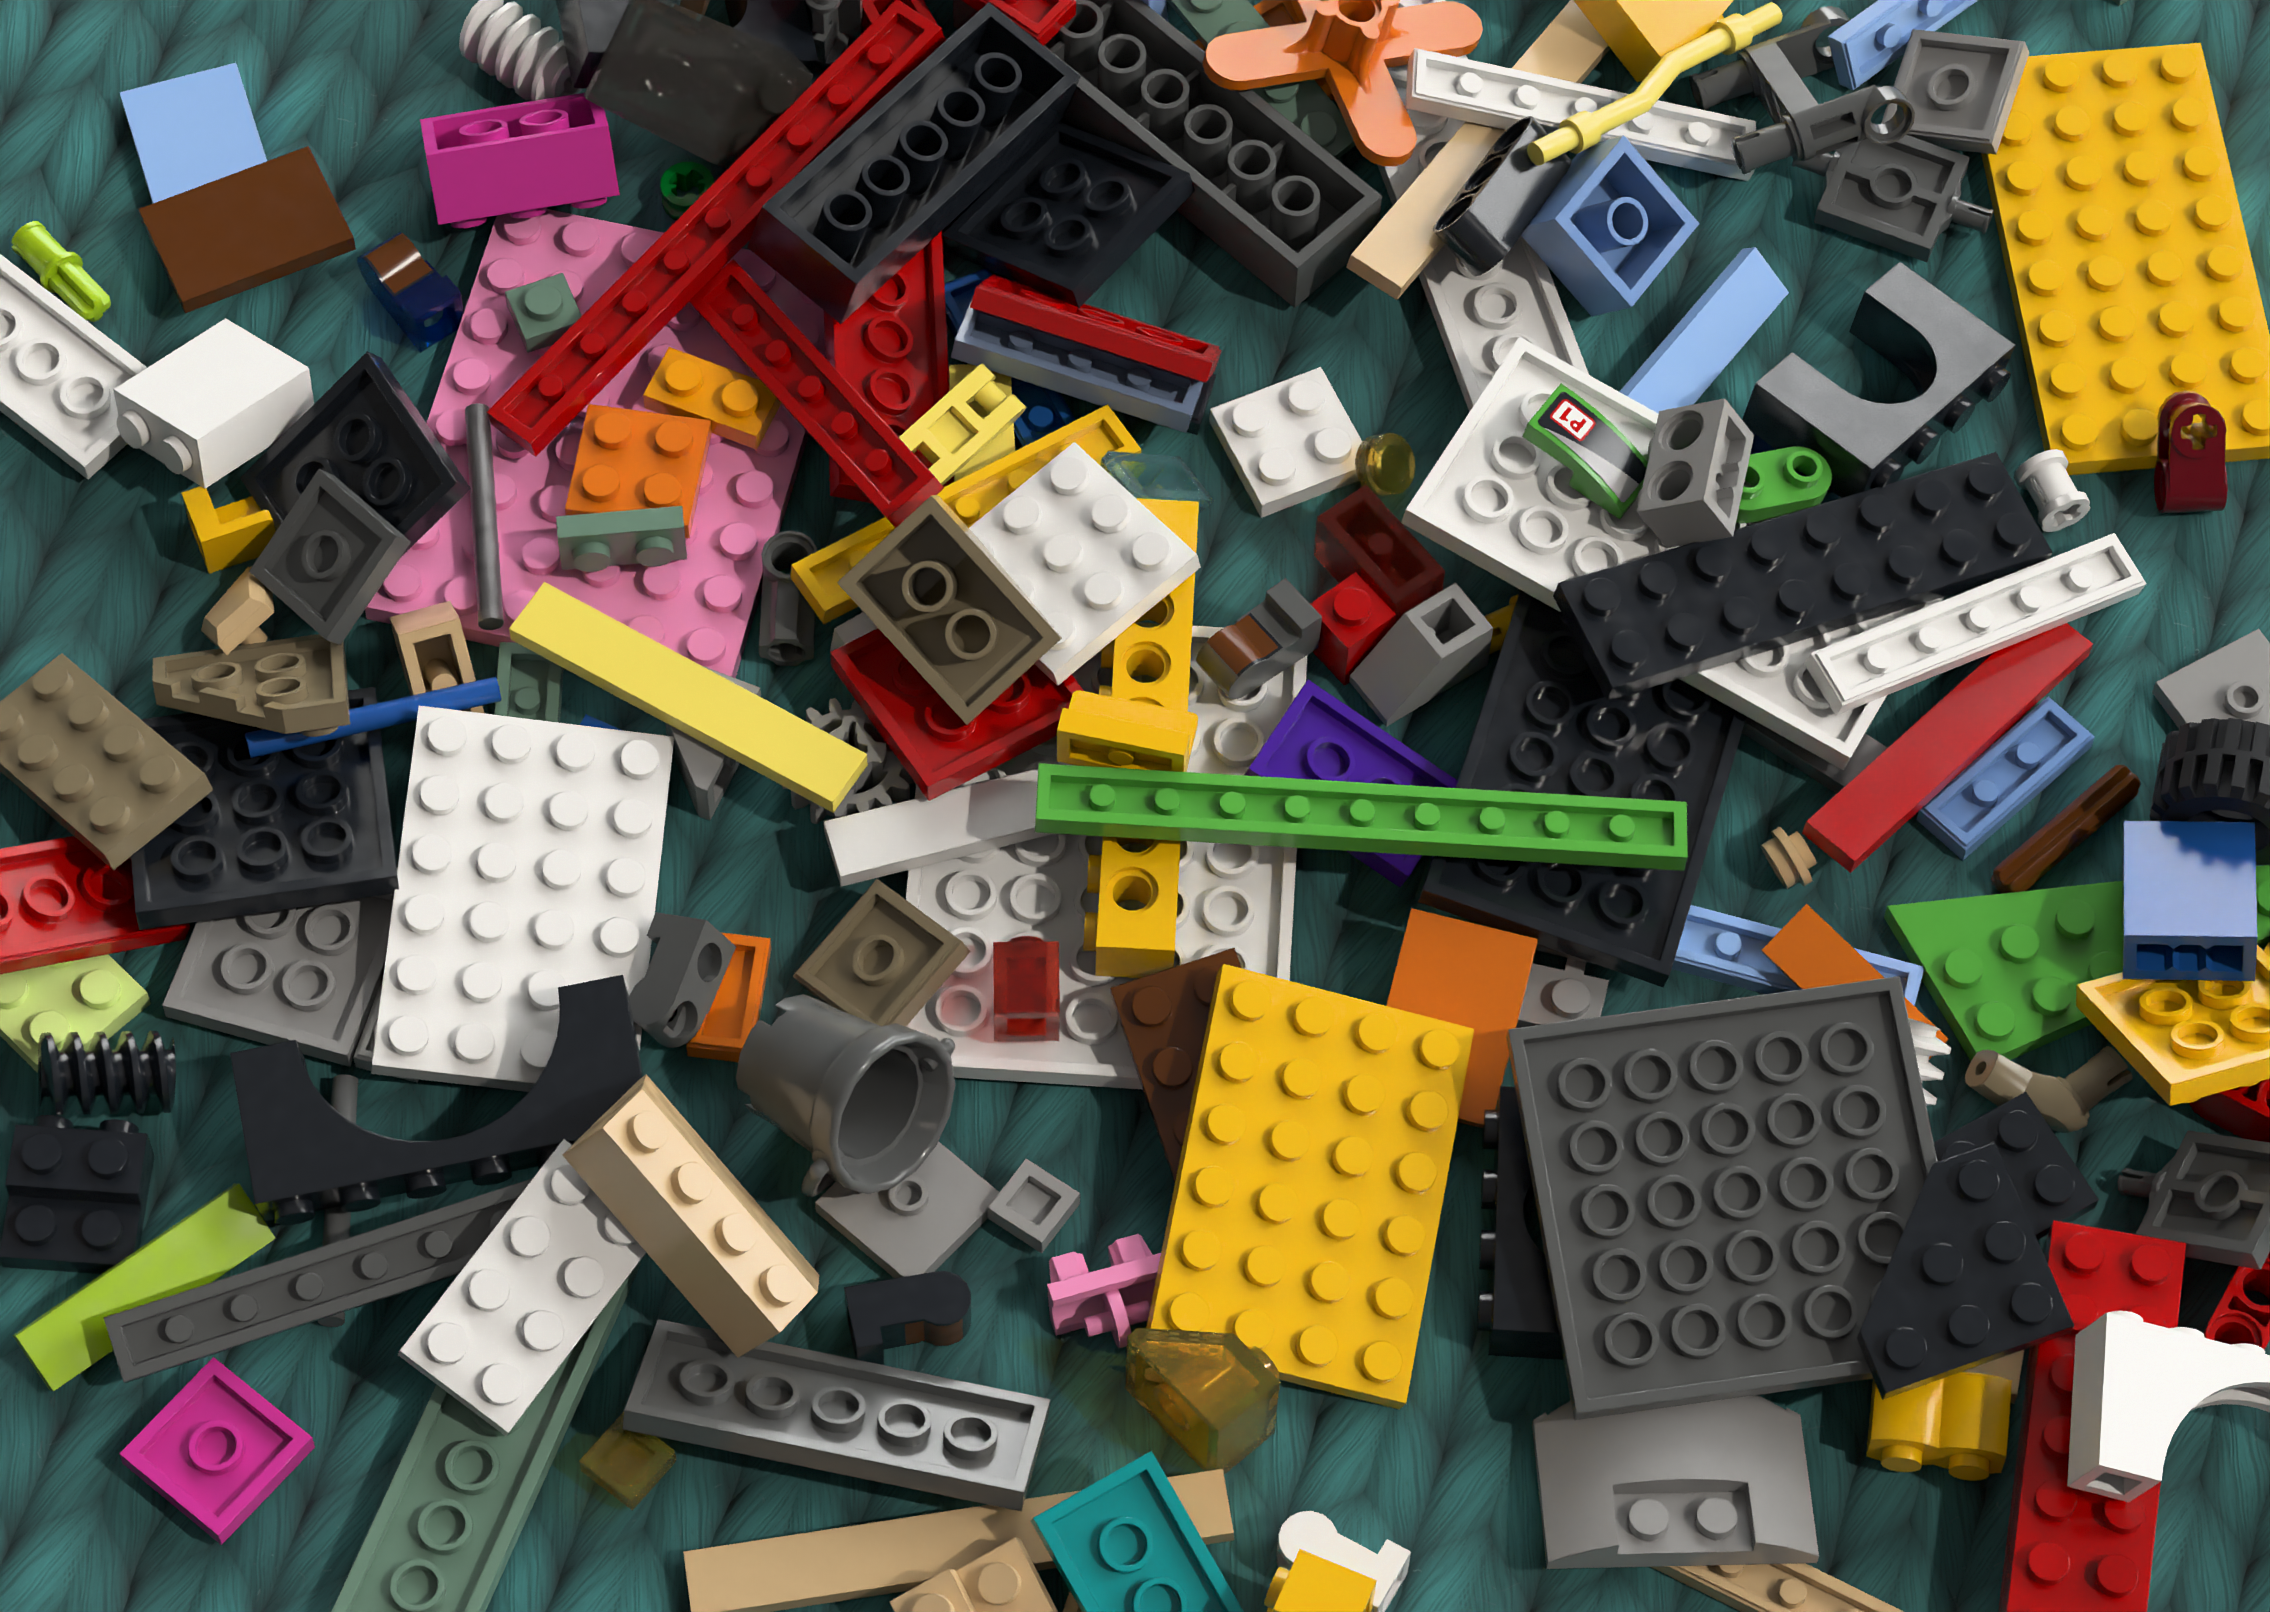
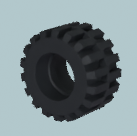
M2235 718L2202 719L2201 723L2189 722L2180 726L2179 731L2170 732L2166 736L2165 743L2162 744L2149 815L2150 821L2255 822L2256 866L2270 865V725Z

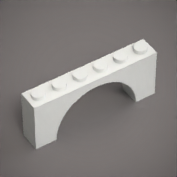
M2112 1311L2105 1313L2076 1334L2067 1486L2126 1502L2137 1498L2162 1481L2163 1464L2167 1448L2174 1432L2189 1411L2210 1405L2232 1404L2254 1407L2270 1412V1355L2265 1354L2263 1348L2253 1344L2238 1343L2229 1345L2204 1338L2202 1332L2193 1328L2175 1327L2169 1329L2143 1322V1318L2133 1312Z

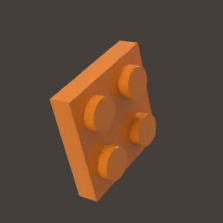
M588 404L565 506L566 516L682 506L685 538H690L712 435L711 420Z

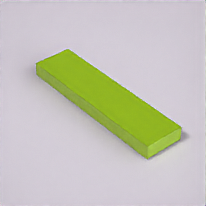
M235 1183L12 1336L48 1389L55 1391L113 1351L104 1317L212 1283L276 1238L241 1185Z

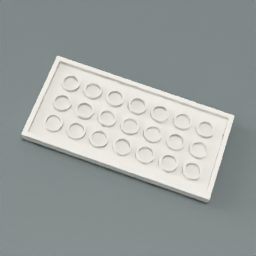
M1519 337L1406 508L1401 523L1560 611L1553 597L1558 583L1680 546L1665 547L1637 513V499L1623 517L1618 519L1568 485L1574 471L1522 437L1527 423L1562 383L1608 419L1648 462V447L1651 439L1654 437L1658 413ZM1747 481L1744 482V487H1752ZM1767 520L1751 523H1736L1735 530ZM1944 597L1679 679L1844 770L1887 695L1835 716L1806 668L1805 661L1812 652L1943 601Z

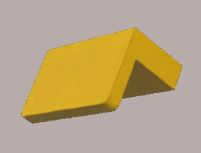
M1077 690L1072 694L1069 709L1063 708L1057 728V762L1077 766L1187 772L1198 727V716L1192 712Z

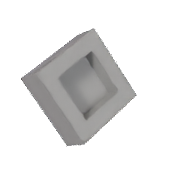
M1025 1159L989 1205L988 1219L1035 1250L1043 1253L1080 1205V1193L1030 1160Z

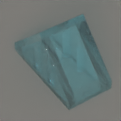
M1108 451L1101 459V467L1135 498L1199 502L1198 514L1205 511L1214 502L1180 456Z

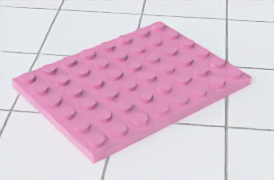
M547 209L544 214L532 218H514L511 216V213L496 216L427 420V425L468 485L469 469L465 408L471 404L481 403L487 405L490 409L552 346L550 345L527 353L507 307L505 291L563 273L579 311L583 315L664 234L663 232ZM741 248L730 261L734 259L825 357L824 310L751 250ZM688 302L589 404L657 413L644 408L643 394L669 347L759 380V378L697 312L693 305ZM782 404L758 449L712 433L690 538H685L687 559L674 560L656 567L644 566L639 563L608 566L600 571L585 572L578 569L562 570L556 516H566L565 506L588 405L536 457L491 425L503 626L496 630H485L478 625L470 490L399 559L365 608L367 619L391 624L389 617L451 601L460 618L465 640L499 647L500 642H514L510 638V626L541 585L546 582L699 665L736 678L762 592V550L770 537L780 533L809 433Z

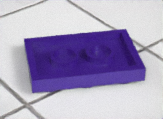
M1309 679L1298 692L1244 774V776L1455 788L1458 781ZM1347 851L1398 887L1403 885L1422 857V855Z

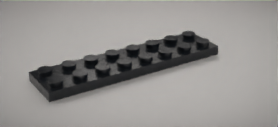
M1993 452L1885 485L1883 488H1873L1734 530L1733 537L1693 542L1558 583L1553 597L1608 701L1987 584L2050 558L2053 552L1997 452Z

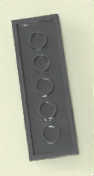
M658 1319L624 1409L623 1430L1022 1511L1048 1421L1051 1399L768 1341L737 1358L714 1330Z

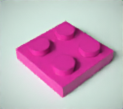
M213 1357L119 1455L122 1463L222 1545L315 1448L313 1438Z

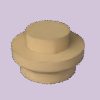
M1781 827L1771 831L1773 838L1763 843L1761 849L1783 886L1788 889L1798 882L1802 886L1811 883L1813 880L1808 869L1816 865L1817 862L1801 834L1796 831L1788 836Z

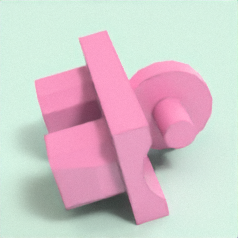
M1135 1234L1117 1239L1108 1246L1111 1267L1089 1273L1083 1254L1070 1252L1052 1257L1049 1260L1051 1283L1047 1284L1050 1320L1055 1335L1085 1328L1088 1337L1111 1331L1118 1348L1132 1345L1133 1339L1130 1325L1148 1321L1161 1253L1153 1255L1142 1236Z

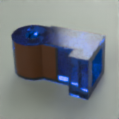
M398 232L357 257L358 267L368 287L420 353L458 330L464 314L460 290L447 275L441 277L427 260H423L414 244L405 234ZM441 310L443 311L442 318L436 324L425 327V320Z

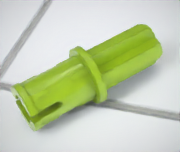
M39 221L26 223L14 234L11 241L13 244L11 246L12 250L20 255L40 276L42 287L50 293H57L73 311L85 320L96 322L102 318L103 313L111 306L110 297L82 268L83 261L78 254L67 252Z

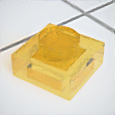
M623 1412L579 1460L584 1474L633 1511L675 1464L676 1454L672 1448L656 1436L623 1430Z

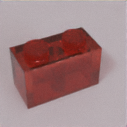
M1364 485L1317 516L1314 556L1338 583L1357 572L1396 613V622L1404 613L1443 590L1445 570L1367 485Z

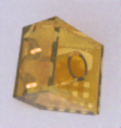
M1137 1328L1127 1336L1125 1389L1203 1471L1223 1469L1225 1475L1275 1433L1280 1386L1278 1378L1280 1375L1273 1361L1260 1348L1253 1346L1248 1349L1233 1333Z

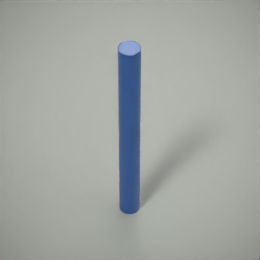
M495 676L349 709L350 725L339 726L335 732L324 736L308 737L300 732L283 734L261 729L245 733L250 758L416 721L419 706L460 711L500 702L501 694Z

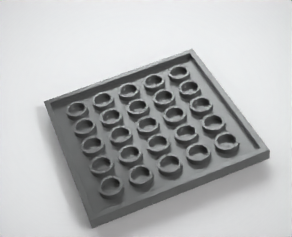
M1900 976L1508 1029L1506 1039L1574 1421L1874 1379L1857 1336L1932 1165L1938 1162Z

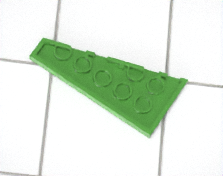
M2270 865L2256 866L2257 945L2261 949L2265 948L2270 942ZM2123 881L1887 906L1884 919L1910 962L1923 966L1924 971L1921 980L1970 1061L1981 1050H1993L2012 1060L2091 1025L2092 1023L2076 1007V985L2123 972Z

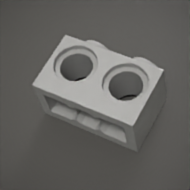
M1725 398L1659 411L1654 437L1651 439L1648 447L1649 460L1643 487L1637 496V513L1666 548L1687 545L1693 542L1728 538L1734 535L1754 434Z

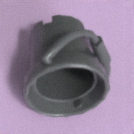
M804 994L784 998L775 1006L786 1012L779 1016L772 1026L759 1019L751 1029L740 1052L736 1074L738 1090L750 1096L751 1104L744 1105L751 1113L768 1121L812 1153L814 1163L808 1169L801 1185V1193L805 1197L818 1195L834 1181H837L845 1188L864 1194H871L894 1188L918 1170L936 1147L950 1117L955 1091L951 1055L955 1050V1043L952 1039L944 1038L939 1041L936 1037L897 1023L880 1026L840 1011Z

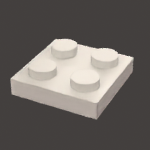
M1321 367L1210 409L1209 422L1261 518L1373 475L1374 462Z

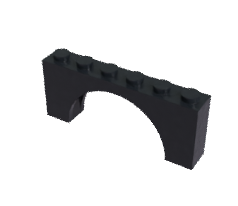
M618 975L558 987L560 1010L557 1037L548 1063L535 1085L519 1103L499 1119L483 1128L450 1139L436 1141L399 1140L376 1134L349 1121L337 1112L313 1085L308 1074L305 1058L296 1040L230 1053L255 1205L264 1221L275 1220V1223L278 1225H295L313 1219L315 1211L341 1206V1210L345 1212L365 1211L380 1205V1198L407 1193V1197L412 1199L429 1198L444 1193L447 1190L446 1185L472 1180L475 1185H494L509 1180L512 1177L513 1171L537 1166L538 1170H540L563 1139L573 1145L644 1076L624 976Z

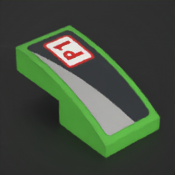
M1562 383L1527 423L1522 437L1574 471L1568 485L1618 519H1621L1636 501L1638 493L1643 487L1648 462L1636 447L1599 411Z

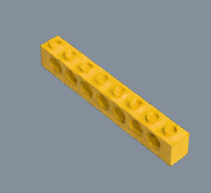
M1136 498L1196 553L1199 502ZM1195 572L1102 649L1101 668L1113 669L1112 686H1099L1100 695L1188 712ZM1144 620H1151L1159 623L1160 625L1152 628H1146L1139 626L1136 623ZM1139 675H1149L1157 680L1150 683H1141L1132 678ZM1101 836L1103 837L1102 855L1089 854L1087 893L1099 894L1098 913L1085 912L1083 951L1096 952L1095 976L1142 978L1173 968L1181 841ZM1128 843H1141L1147 846L1148 849L1133 853L1124 850L1122 846ZM1125 900H1137L1146 906L1138 910H1126L1117 904Z

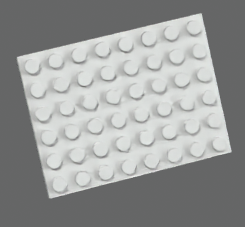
M1136 623L1137 625L1146 628H1152L1160 625L1158 623ZM1192 626L1188 712L1195 713L1198 716V727L1187 772L1244 775L1298 692L1306 683L1307 656L1249 694L1232 700L1225 695L1196 662L1197 654L1210 637L1223 628ZM1102 650L1072 674L1085 692L1099 694L1100 685L1112 686L1113 669L1101 668ZM1139 675L1132 678L1141 683H1150L1157 680L1149 675ZM1057 736L954 789L1038 769L1039 763H1062L1057 762ZM916 784L915 799L924 797L925 795ZM1051 834L908 870L906 900L960 939L971 951L906 1026L936 1037L939 1041L944 1038H950L954 1041L955 1050L951 1055L954 1078L1142 1089L1110 995L1111 987L1139 978L1095 976L1096 952L1083 951L1085 912L1098 913L1099 894L1087 893L1089 854L1102 855L1103 837ZM1181 841L1174 967L1235 948L1242 969L1290 981L1297 848ZM1128 843L1122 846L1124 850L1133 853L1148 849L1147 846L1141 843ZM1125 900L1117 904L1126 910H1138L1146 906L1137 900Z

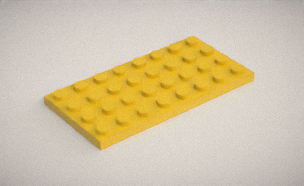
M2201 43L2028 56L1997 154L1981 153L2044 451L2054 449L2063 451L2069 462L2066 468L2068 475L2155 468L2157 461V417L2159 408L2165 399L2172 394L2187 390L2197 392L2205 397L2209 404L2217 409L2224 418L2227 429L2225 462L2270 459V334ZM2198 414L2193 415L2192 424L2202 422ZM2192 425L2182 427L2181 430L2186 435L2190 434Z

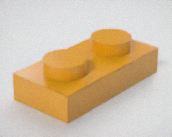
M671 347L666 351L643 394L644 408L660 414L711 420L713 434L754 449H758L781 405L780 401L760 380Z

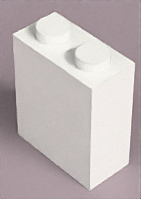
M226 318L113 389L118 412L116 424L120 435L126 443L133 448H140L164 463L173 473L182 474L203 488L212 485L273 445L314 405L310 372L307 366Z

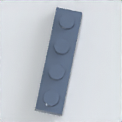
M970 305L955 338L951 358L975 366L983 363L991 371L1082 399L1103 407L1108 404L1113 410L1185 433L1189 427L1204 383L970 308Z

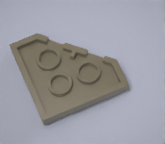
M320 634L239 645L228 655L218 648L153 658L152 682L157 705L283 734L300 732L308 737L328 735L335 732L339 726L350 725L344 642L339 645L324 639Z

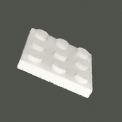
M1075 442L969 527L972 533L982 542L1062 637L1057 644L1035 663L1057 686L1201 568L1198 555Z

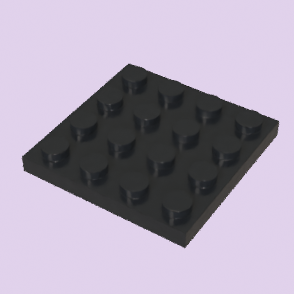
M375 687L348 690L349 709L378 703ZM191 712L141 719L204 772L213 791L131 856L135 913L139 930L394 894L395 889H399L381 729L250 758L245 733L261 730V728Z

